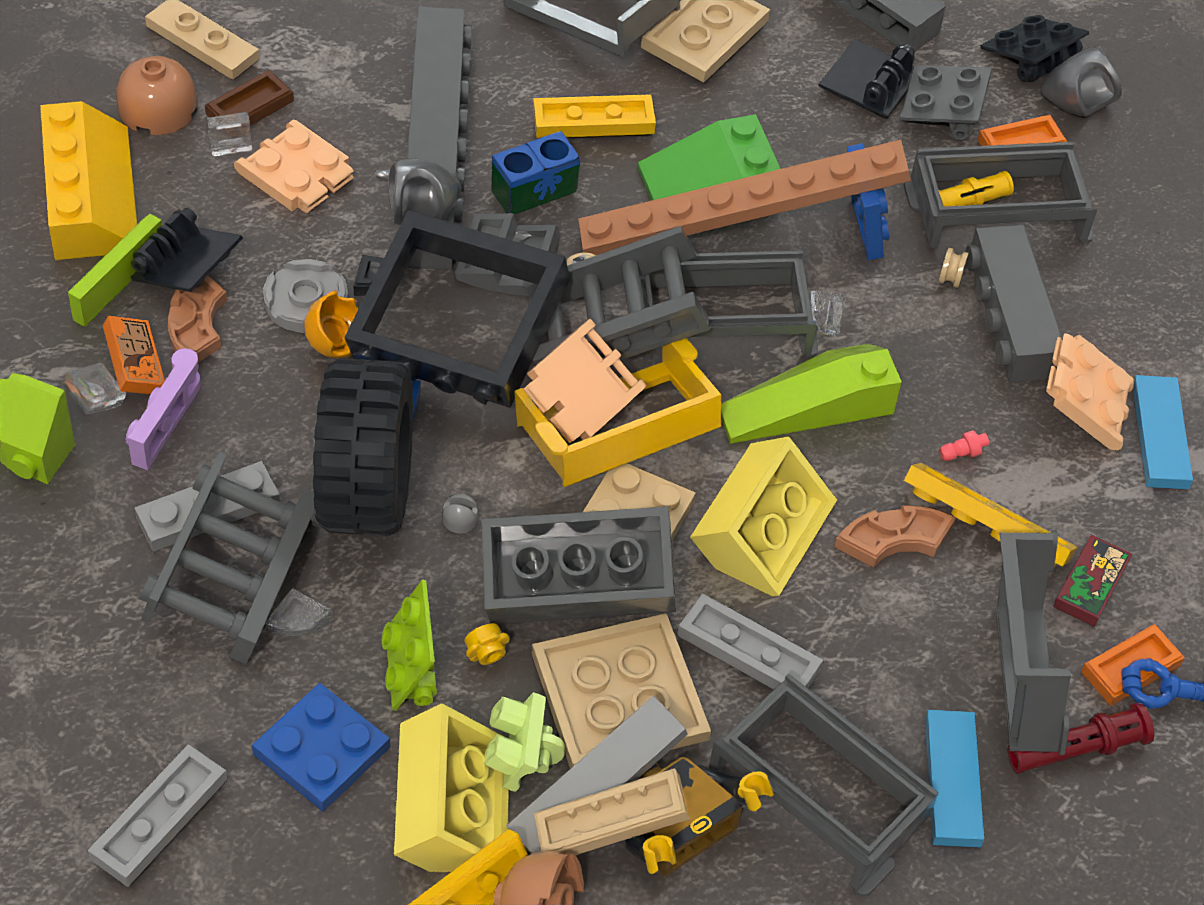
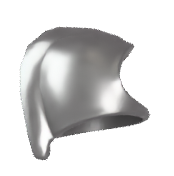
M1098 46L1085 49L1052 69L1042 81L1041 92L1043 96L1066 112L1087 117L1121 98L1122 85L1114 67L1102 54L1103 49ZM1100 69L1110 78L1114 94L1107 88Z
M404 159L394 161L388 170H376L375 172L376 179L388 182L394 225H401L408 210L443 220L455 206L461 193L459 180L445 168L431 161Z

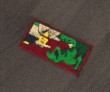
M1091 534L1060 590L1053 607L1095 627L1123 575L1132 553Z

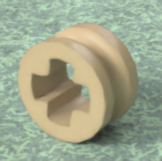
M948 247L938 283L944 284V282L950 281L953 283V287L959 288L968 253L963 252L957 255L954 253L953 248Z

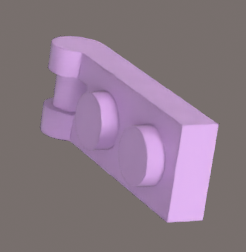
M179 349L172 355L173 369L161 388L156 387L152 391L147 409L139 420L135 419L129 426L126 434V443L129 445L132 465L145 470L150 468L200 391L201 380L198 373V356L191 349Z

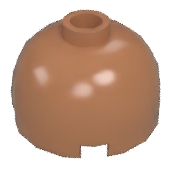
M164 56L140 58L130 63L119 77L116 88L117 109L121 120L132 130L137 131L138 126L149 129L150 135L173 133L187 126L192 120L191 114L195 109L197 111V92L191 74L176 60Z
M542 851L523 857L509 870L504 882H500L497 885L494 905H574V892L584 893L582 868L577 856L556 851Z

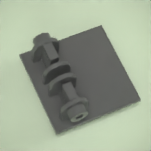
M915 65L900 119L906 121L949 122L954 138L957 140L967 139L973 133L974 123L979 124L992 68Z

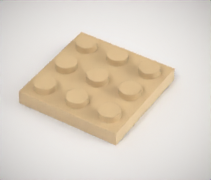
M667 613L532 644V657L559 737L565 744V754L570 769L653 695L686 728L688 733L672 749L710 740V726Z

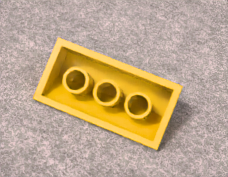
M82 101L40 105L48 224L55 260L104 256L137 225L128 126Z

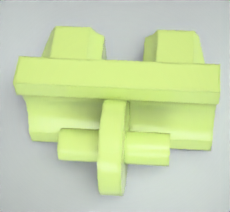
M533 692L524 703L502 697L491 711L489 725L510 733L509 739L496 734L489 742L484 760V765L504 773L503 788L516 792L520 787V780L523 776L535 771L546 773L549 770V765L557 764L565 755L564 742L559 737L553 735L552 727L543 725L545 696Z

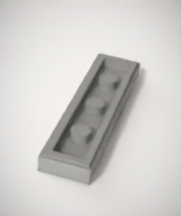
M653 695L506 826L508 829L519 834L524 847L530 854L541 852L534 816L535 812L636 781L688 735L686 728Z

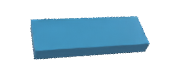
M1135 375L1133 396L1146 487L1190 489L1193 476L1178 378Z
M927 710L925 729L929 785L939 792L931 812L933 845L981 848L984 842L975 712Z

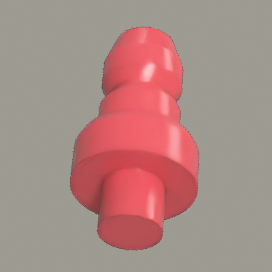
M974 430L964 433L962 439L956 440L954 443L944 444L939 448V454L943 461H951L956 459L957 456L963 457L966 455L973 458L982 455V447L990 444L986 433L977 435Z

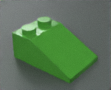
M756 114L717 121L638 162V170L651 201L781 169Z

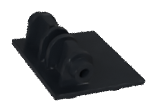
M1033 15L1024 18L1021 24L1009 30L996 33L993 39L981 44L980 47L981 49L1019 60V68L1017 69L1019 79L1024 82H1033L1045 75V73H1050L1052 69L1062 64L1068 58L1082 51L1083 45L1080 39L1089 35V31L1073 27L1070 23H1059L1045 19L1042 15Z
M854 39L823 77L818 86L887 118L908 91L914 70L915 51L910 45L904 44L897 46L891 56Z
M178 209L165 222V225H161L157 229V233H153L133 253L134 259L131 261V265L136 272L130 278L132 281L192 292L204 282L205 277L221 261L230 255L231 250L243 237L238 234L199 228L195 224L197 216L191 209Z

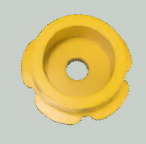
M495 623L482 625L465 637L464 642L468 648L466 655L470 661L476 662L479 660L481 665L492 664L505 655V644L510 640L509 635L502 633L499 626Z

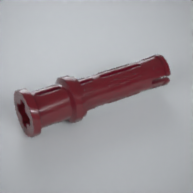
M1137 702L1131 704L1126 711L1108 716L1102 712L1097 713L1089 719L1088 724L1070 728L1067 742H1071L1072 745L1066 747L1065 755H1059L1058 752L1010 751L1008 745V758L1014 772L1020 774L1029 769L1062 762L1098 751L1100 754L1111 755L1117 751L1118 747L1136 742L1142 745L1152 743L1155 736L1154 726L1147 708L1142 703ZM1123 726H1127V727H1128L1127 730L1118 731V728H1120V727H1123Z

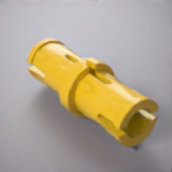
M1002 171L980 179L975 177L966 178L960 185L940 190L939 194L943 207L983 205L984 202L1012 195L1014 184L1010 174L1007 171ZM981 189L984 190V192H979L963 198L961 197V195H965L974 191H978Z

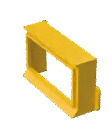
M687 338L662 346L661 363L634 372L632 375L637 381L642 379L647 386L643 390L671 381L687 401L568 446L549 420L558 412L553 405L543 413L537 408L523 388L515 390L517 427H524L561 477L562 485L567 487L721 427V394L693 362L697 358V350ZM623 377L619 378L628 389L631 387Z

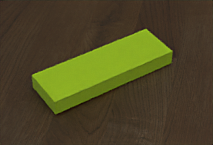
M152 214L143 218L68 291L73 321L86 327L132 281L130 277L136 272L131 265V261L134 259L133 253L153 233H157V229L162 225L161 219Z

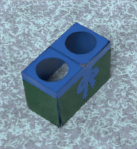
M562 131L492 155L491 191L507 214L509 213L511 194V213L514 215L575 193L578 189L580 157Z

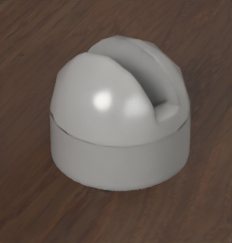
M464 493L448 497L442 509L444 526L449 531L459 534L473 530L478 523V506L474 499Z

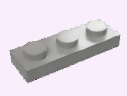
M262 461L221 476L280 502L279 492ZM189 487L135 507L136 519L153 552L175 544L199 494L198 491ZM211 493L203 512L228 523L258 513L214 493ZM194 529L190 538L204 532Z
M703 593L678 627L677 636L772 689L777 688L785 680V676L788 673L809 688L822 667L823 659Z
M188 744L88 849L90 860L129 887L226 782V770Z

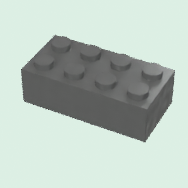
M668 506L482 519L484 608L490 623L503 624L676 612L671 522Z

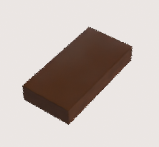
M267 70L205 104V112L217 126L231 137L294 102L293 91L274 73Z

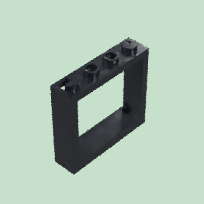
M408 210L344 338L353 359L401 362L411 371L412 381L419 379L432 383L437 389L450 394L458 391L473 396L475 400L484 405L490 401L511 408L515 400V390L520 389L570 281L566 257ZM416 249L538 285L498 372L374 334Z

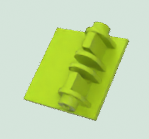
M421 580L412 594L403 600L400 610L391 622L386 623L382 633V647L384 650H387L388 658L385 685L387 690L391 691L392 710L395 711L398 710L405 699H413L414 703L418 706H427L433 702V697L437 694L435 672H432L435 668L426 580Z

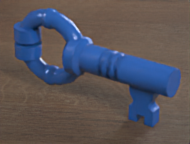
M1151 658L1133 661L1128 667L1121 670L1123 692L1129 694L1134 701L1142 703L1148 709L1166 706L1176 697L1204 702V683L1179 679L1177 675L1171 674L1165 666ZM1141 670L1146 672L1152 671L1161 678L1160 696H1148L1141 692Z

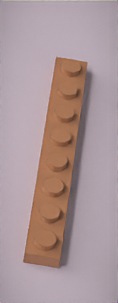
M902 141L888 142L579 218L583 252L599 255L678 226L683 228L686 235H691L909 182L911 179Z

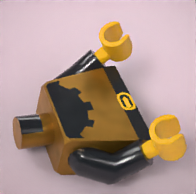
M680 757L663 769L655 763L637 780L675 768L681 779L690 819L625 839L626 849L646 863L650 874H654L659 870L665 878L736 831L743 807L741 803H746L749 810L757 811L761 808L758 796L768 795L772 797L774 795L769 779L764 772H752L741 778L727 775L702 765L697 766L685 757Z

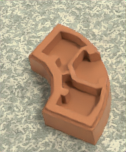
M208 275L205 277L204 282L192 292L175 291L170 302L171 307L167 323L169 339L174 353L179 349H191L196 352L198 363L221 348V338L212 327V322L217 310L227 302L226 291Z
M902 506L898 510L879 513L874 510L857 518L843 529L836 538L834 547L873 568L884 557L898 552H920L934 557L952 530L956 517L921 506Z

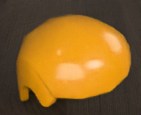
M334 290L310 306L304 319L305 336L311 347L320 354L333 359L349 358L352 356L344 337L359 309L354 298L338 296L337 291Z

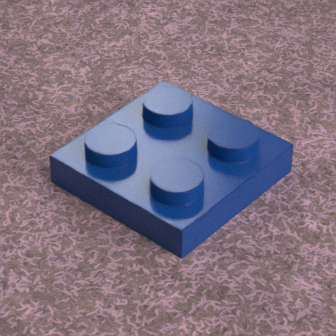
M863 143L847 146V153L864 149ZM884 189L851 195V202L867 260L883 258V241L889 240L887 220L885 215L881 216V214L888 213Z
M318 683L252 744V752L256 758L324 812L390 748V738L324 685Z

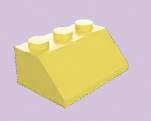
M789 436L751 443L690 538L716 570L770 596H779L837 499Z
M442 703L400 723L394 841L395 856L429 872H452L508 830L506 825H508L509 789L502 787L504 773L484 765L485 753L489 742L496 734H500Z

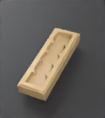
M166 0L145 16L148 28L232 80L260 59L258 48L179 0Z
M675 768L534 813L541 852L556 851L573 855L690 819L681 779Z

